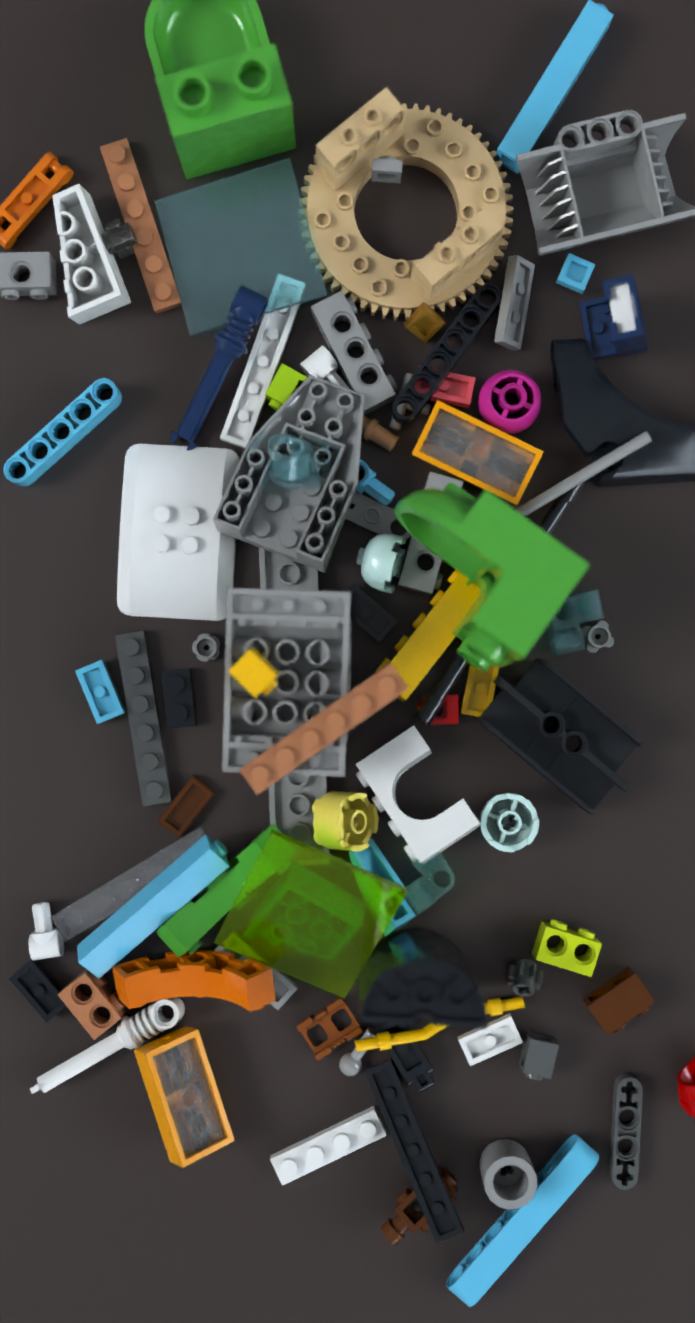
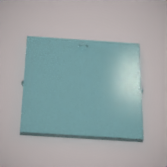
M290 158L227 178L222 177L218 181L155 200L191 337L225 327L223 326L224 322L229 323L230 320L226 318L228 315L232 316L233 314L229 311L230 306L241 285H245L269 298V303L263 315L328 296Z

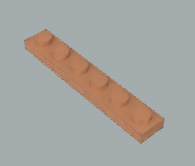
M124 138L100 146L155 314L182 306L183 304L128 139Z
M389 663L245 764L239 771L258 795L408 690L409 687L392 663Z

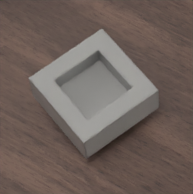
M393 156L373 158L371 181L401 184L403 160H397Z

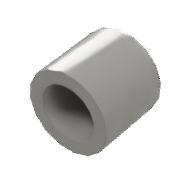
M501 1139L489 1144L482 1152L479 1161L484 1189L489 1199L498 1207L507 1210L519 1209L530 1202L537 1189V1175L526 1149L516 1141ZM511 1165L512 1167L511 1169L505 1168L504 1171H501V1168Z

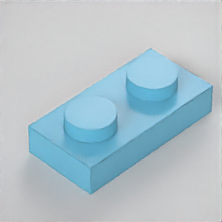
M99 660L75 670L97 724L126 713L104 660Z

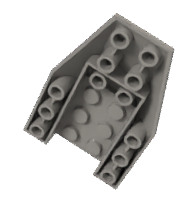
M310 375L248 441L213 518L217 531L325 573L358 486L365 396Z

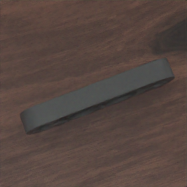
M631 1073L620 1074L615 1079L613 1090L609 1173L615 1186L622 1190H629L636 1185L639 1172L643 1088L637 1077ZM627 1082H631L633 1087H635V1089H630L629 1091L631 1102L626 1101L627 1095L622 1087L627 1086ZM624 1110H632L634 1112V1119L627 1124L621 1123L619 1121L620 1113ZM630 1139L633 1142L630 1151L620 1152L617 1147L620 1140ZM621 1160L625 1161V1167L630 1174L625 1175L624 1180H621L619 1175H617L623 1171Z

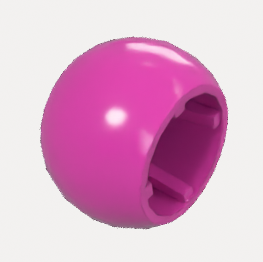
M511 369L500 371L487 379L480 390L478 398L479 412L483 421L507 434L519 433L530 427L538 418L542 403L540 389L533 378L524 372ZM505 394H515L518 397L519 404L509 405L505 401ZM495 398L497 399L498 409L502 412L501 415L493 407L492 400ZM520 410L522 411L521 416L523 417L517 419L506 418L507 415H513Z

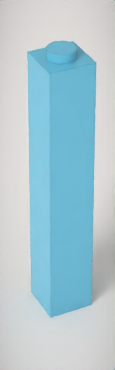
M588 0L497 148L494 160L502 161V165L518 175L520 173L516 156L535 149L607 32L614 14L609 12L606 6Z
M205 834L77 945L78 963L97 978L103 976L229 867L226 855L228 850L220 840L216 839L214 841Z

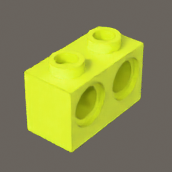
M551 919L550 923L541 921L532 950L535 960L592 977L602 943L595 937V933L584 928H579L578 932L567 929L568 924L555 919ZM551 936H560V942L556 947H547V940ZM580 944H586L588 947L587 952L583 956H575L576 947Z

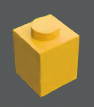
M254 647L249 649L228 671L254 697H257L261 692L266 696L278 684L275 678L280 674Z

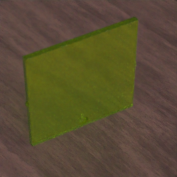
M272 829L223 922L214 943L257 960L279 972L286 973L345 998L402 903L408 888Z

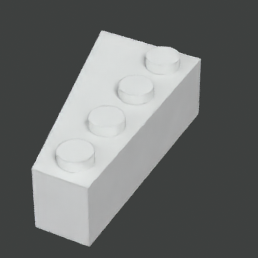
M80 184L54 194L53 203L57 234L60 236L61 244L60 258L65 275V280H63L64 289L68 298V318L80 325L132 303L91 195Z

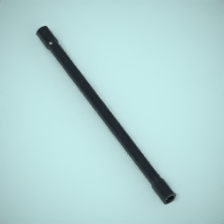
M582 482L557 497L539 525V528L551 535L585 483ZM458 653L415 714L418 720L430 726L442 707L446 696L468 664Z

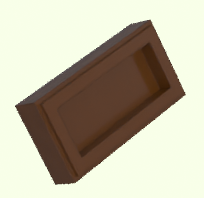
M192 775L157 822L180 839L216 792L195 775Z

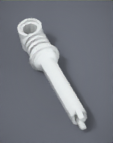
M179 997L158 1000L135 1015L123 1016L121 1022L117 1025L115 1033L40 1075L37 1078L38 1083L30 1088L31 1093L33 1094L40 1089L46 1093L122 1048L132 1050L143 1046L147 1039H151L160 1032L172 1028L182 1019L185 1013L183 1001ZM163 1005H169L173 1009L174 1017L172 1019L166 1018L163 1015Z

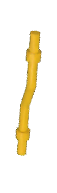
M522 996L503 1000L497 997L488 999L484 1003L487 1014H490L491 1017L503 1015L504 1011L525 1008ZM431 1022L421 1029L389 1034V1031L377 1033L375 1037L354 1040L356 1052L377 1048L380 1051L392 1049L394 1045L427 1040L447 1026H436Z

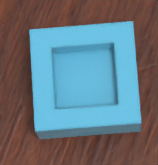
M568 253L556 283L582 294L595 264Z

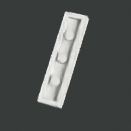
M372 1106L270 1155V1161L283 1186L387 1136V1133L375 1107Z

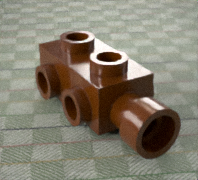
M438 1165L452 1201L455 1203L457 1198L454 1194L459 1188L456 1185L457 1179L447 1168L443 1170ZM408 1187L395 1199L399 1203L394 1209L397 1215L393 1219L389 1218L380 1227L383 1235L394 1246H397L405 1238L404 1233L409 1229L413 1233L421 1229L424 1233L429 1228L423 1211H416L413 1208V1202L419 1201L414 1189L411 1191Z

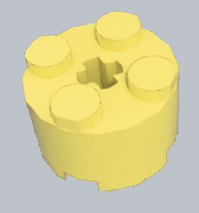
M331 791L324 794L322 798H317L312 805L314 813V841L327 849L358 852L367 849L370 846L367 842L370 840L372 833H377L379 817L376 805L370 804L367 794L358 792Z

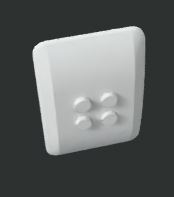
M134 444L127 450L123 475L117 578V606L122 613L129 616L209 621L226 619L227 588H233L236 538L217 531L213 518L240 461L237 453L227 448L196 447L189 451L186 450L188 446Z

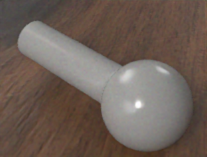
M368 1027L361 1039L375 1037L377 1033L373 1028ZM354 1048L352 1052L344 1054L339 1062L341 1072L346 1076L357 1075L361 1071V1059L366 1051L356 1052V1048Z

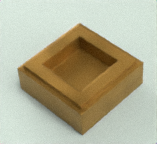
M423 302L404 322V326L427 344L446 322L442 316Z

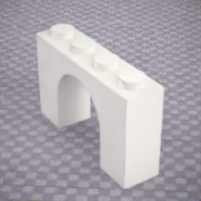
M412 726L358 762L356 766L360 771L356 773V776L364 788L370 786L375 793V796L371 799L381 813L386 810L392 819L387 823L395 836L398 837L402 834L408 844L403 848L413 862L418 859L423 865L480 827L481 824L464 799L436 817L427 820L413 819L400 810L395 796L399 778L409 768L432 754L416 727Z

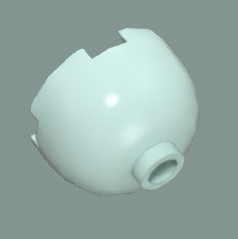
M384 533L372 538L366 548H360L357 564L361 565V575L364 581L372 588L391 594L394 592L395 586L391 585L393 577L399 578L406 550L400 547L402 544H405V537Z
M506 792L497 794L486 802L481 810L479 822L482 835L491 846L500 851L515 852V850L522 849L533 842L538 833L540 821L536 809L528 799L520 794Z

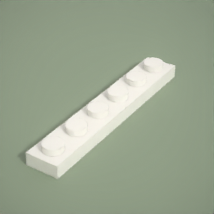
M278 275L220 436L222 441L245 449L248 441L253 437L266 401L265 393L277 371L304 296L306 284Z

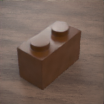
M627 967L582 999L607 1035L620 1032L627 1026L629 1020L635 1016L640 1017L646 1014L651 1009V1005L655 1003L646 987L630 967Z

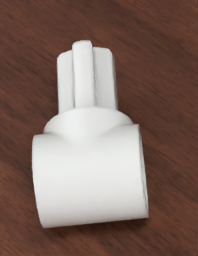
M323 345L300 363L302 370L308 377L312 375L350 389L336 373L338 363Z
M39 902L33 904L32 912L35 931L30 934L28 941L31 959L34 961L63 956V935L61 930L53 928L49 903Z

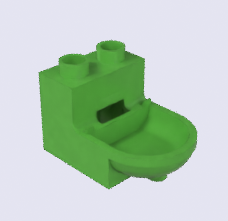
M152 0L145 19V40L170 131L186 180L296 149L291 97L275 44L270 45L262 14L256 0Z
M448 483L444 490L427 488L415 491L406 498L401 499L394 509L398 521L419 543L468 578L467 586L474 583L479 587L480 594L452 634L463 641L456 652L469 664L483 672H487L490 666L501 668L525 658L590 566L582 558L487 489L476 499L456 484Z

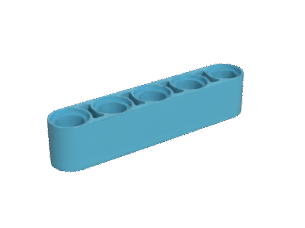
M101 378L96 380L6 461L3 468L6 478L22 487L33 484L120 405L122 394L119 388L110 379ZM104 389H113V395L110 399L100 400V394ZM83 408H91L89 418L80 420L79 412ZM62 427H69L70 432L67 438L58 439V431ZM47 446V455L42 459H37L36 452L38 448ZM20 465H25V475L22 478L16 479V468Z

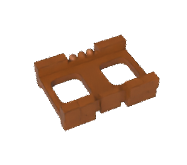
M342 995L327 1004L326 1009L323 1008L315 1016L311 1014L296 1025V1028L302 1033L314 1052L317 1061L330 1054L332 1047L336 1048L337 1045H341V1042L344 1043L345 1039L350 1041L363 1032L362 1026L353 1015ZM340 1009H345L352 1019V1023L346 1028L339 1030L331 1016ZM319 1024L328 1035V1039L319 1045H314L307 1035V1031Z

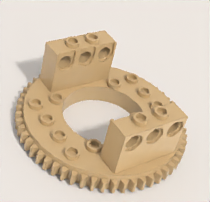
M387 87L316 144V154L314 155V163L316 165L309 164L308 173L311 175L304 176V184L307 186L301 187V195L305 198L299 199L300 207L303 208L299 211V219L304 220L300 222V230L305 231L302 234V241L308 243L305 246L306 253H313L310 256L311 264H318L316 273H325L323 283L333 282L331 285L332 292L340 289L345 297H351L355 304L357 302L361 303V312L370 307L371 316H375L379 310L382 311V319H386L389 313H393L394 321L398 320L400 314H404L405 320H407L425 302L433 310H437L440 315H443L446 305L452 311L455 309V300L462 305L465 304V294L472 297L476 292L474 287L479 288L485 283L482 279L489 281L492 277L490 270H497L499 264L496 260L502 261L504 253L501 250H506L509 242L505 239H509L511 230L508 227H511L513 219L508 217L513 213V207L508 205L511 203L513 196L506 194L509 192L511 185L510 183H503L506 180L507 172H499L503 163L502 161L494 162L496 151H487L490 143L488 141L481 143L482 134L479 132L473 135L471 133L472 125L466 128L463 127V119L459 118L455 122L452 120V113L449 112L445 117L441 115L440 108L435 113L430 112V106L426 105L424 110H419L418 104H414L413 109H408L406 103L401 105ZM393 156L397 160H403L402 165L424 168L438 176L449 188L456 205V227L451 236L442 243L437 242L434 245L433 251L424 258L406 261L404 259L396 260L386 257L374 250L362 237L356 224L354 209L360 191L372 178L373 158Z

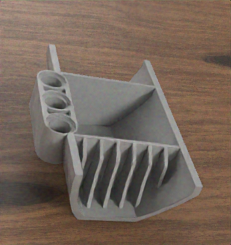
M625 110L566 125L560 130L553 146L518 154L516 161L526 190L539 256L695 217V206L676 196L665 157L674 134L687 119L686 114L682 113L643 123L641 116L636 111ZM620 125H628L632 133H624ZM591 132H599L602 134L603 140H595ZM562 139H571L574 142L575 147H566L563 144Z

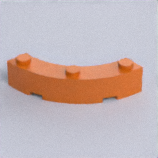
M196 950L191 955L186 952L179 958L174 952L165 953L166 958L149 961V958L146 956L112 967L117 998L129 1009L139 1008L147 1003L158 1000L189 996L227 1000L244 1007L249 1012L260 1010L265 1005L276 1001L272 969L252 958L244 959V961L235 959L234 953Z

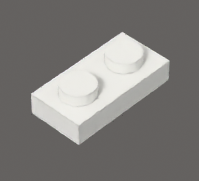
M510 1013L489 1022L488 1028H475L457 1036L470 1066L523 1043Z

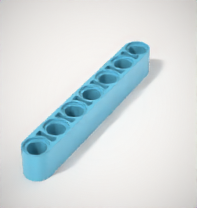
M574 1134L569 1137L538 1172L537 1189L530 1202L519 1209H506L452 1271L447 1279L446 1287L468 1307L474 1306L594 1169L599 1161V1154L578 1135Z

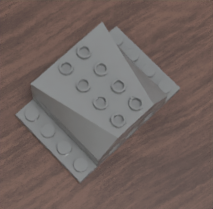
M227 588L222 772L241 773L239 771L241 767L350 691L352 658L351 592ZM253 647L280 672L275 678L278 684L266 696L261 692L257 697H254L228 672ZM348 732L293 769L288 775L345 777Z

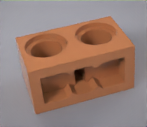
M86 969L58 993V996L93 1040H95L122 1019L127 1010L124 1008L125 1005L117 998V993H112L107 987V980L104 975L97 978ZM87 984L90 986L92 994L84 995L80 991L79 985ZM97 1008H107L110 1012V1017H101L98 1014Z

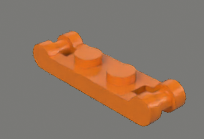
M47 152L0 205V245L6 250L15 244L17 237L50 201L53 195L73 177L74 171L67 165H61L58 162V157L52 152ZM52 171L54 173L51 179L45 176L47 172ZM5 220L11 224L6 230L2 228Z

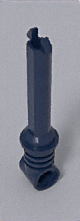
M245 285L240 286L230 306L229 311L233 314L232 316L228 315L226 318L230 321L229 323L224 322L223 325L226 329H221L220 332L214 335L216 351L177 432L171 431L172 443H176L178 437L181 436L190 441L186 450L190 451L198 446L195 440L234 360L240 358L242 353H247L246 345L248 342L245 339H250L251 335L248 332L254 331L251 327L252 324L256 326L260 322L269 303V298Z

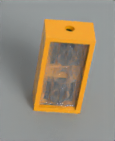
M437 400L412 452V456L484 491L487 489L495 496L513 505H518L544 451Z
M184 1026L134 1049L170 1162L184 1168L235 1141L198 1029Z

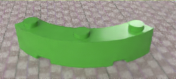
M271 824L229 861V867L196 895L197 899L194 902L190 900L165 921L155 933L178 958L186 952L190 955L193 954L203 944L201 938L235 905L238 908L242 907L251 898L249 892L277 870L279 873H282L293 862L289 857L297 849L274 824Z

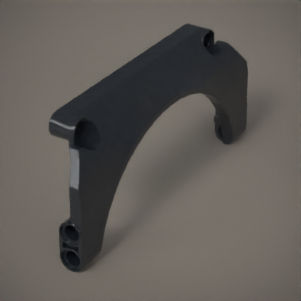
M582 338L551 341L550 356L555 392H559L563 428L575 442L584 457L592 456L593 463L647 431L652 439L650 443L609 466V472L601 471L591 477L590 480L593 484L600 487L695 481V426L659 416L629 399L603 374Z

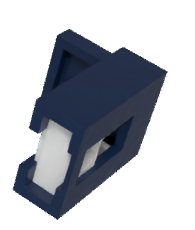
M633 274L602 281L605 296L579 302L586 346L594 360L616 355L622 357L648 351L640 296Z

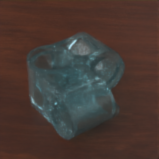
M599 590L575 594L572 597L566 598L562 604L567 611L566 618L559 620L554 615L549 622V641L555 657L584 651L585 641L579 623L605 618Z
M442 852L423 865L418 859L414 862L410 859L415 868L422 873V876L400 892L417 915L433 905L441 896L451 890L455 884V873L445 860ZM440 870L447 871L451 877L450 882L444 886L438 885L434 881L435 873Z

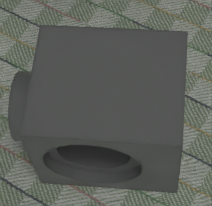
M526 1030L519 1060V1066L526 1077L538 1081L542 1080V1078H552L559 1044L554 1036Z

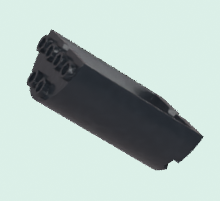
M404 929L382 938L365 956L357 981L359 1021L414 1024L418 1016L426 1015L431 1018L433 1025L488 1028L485 1004L468 963L458 947L446 937L426 929Z

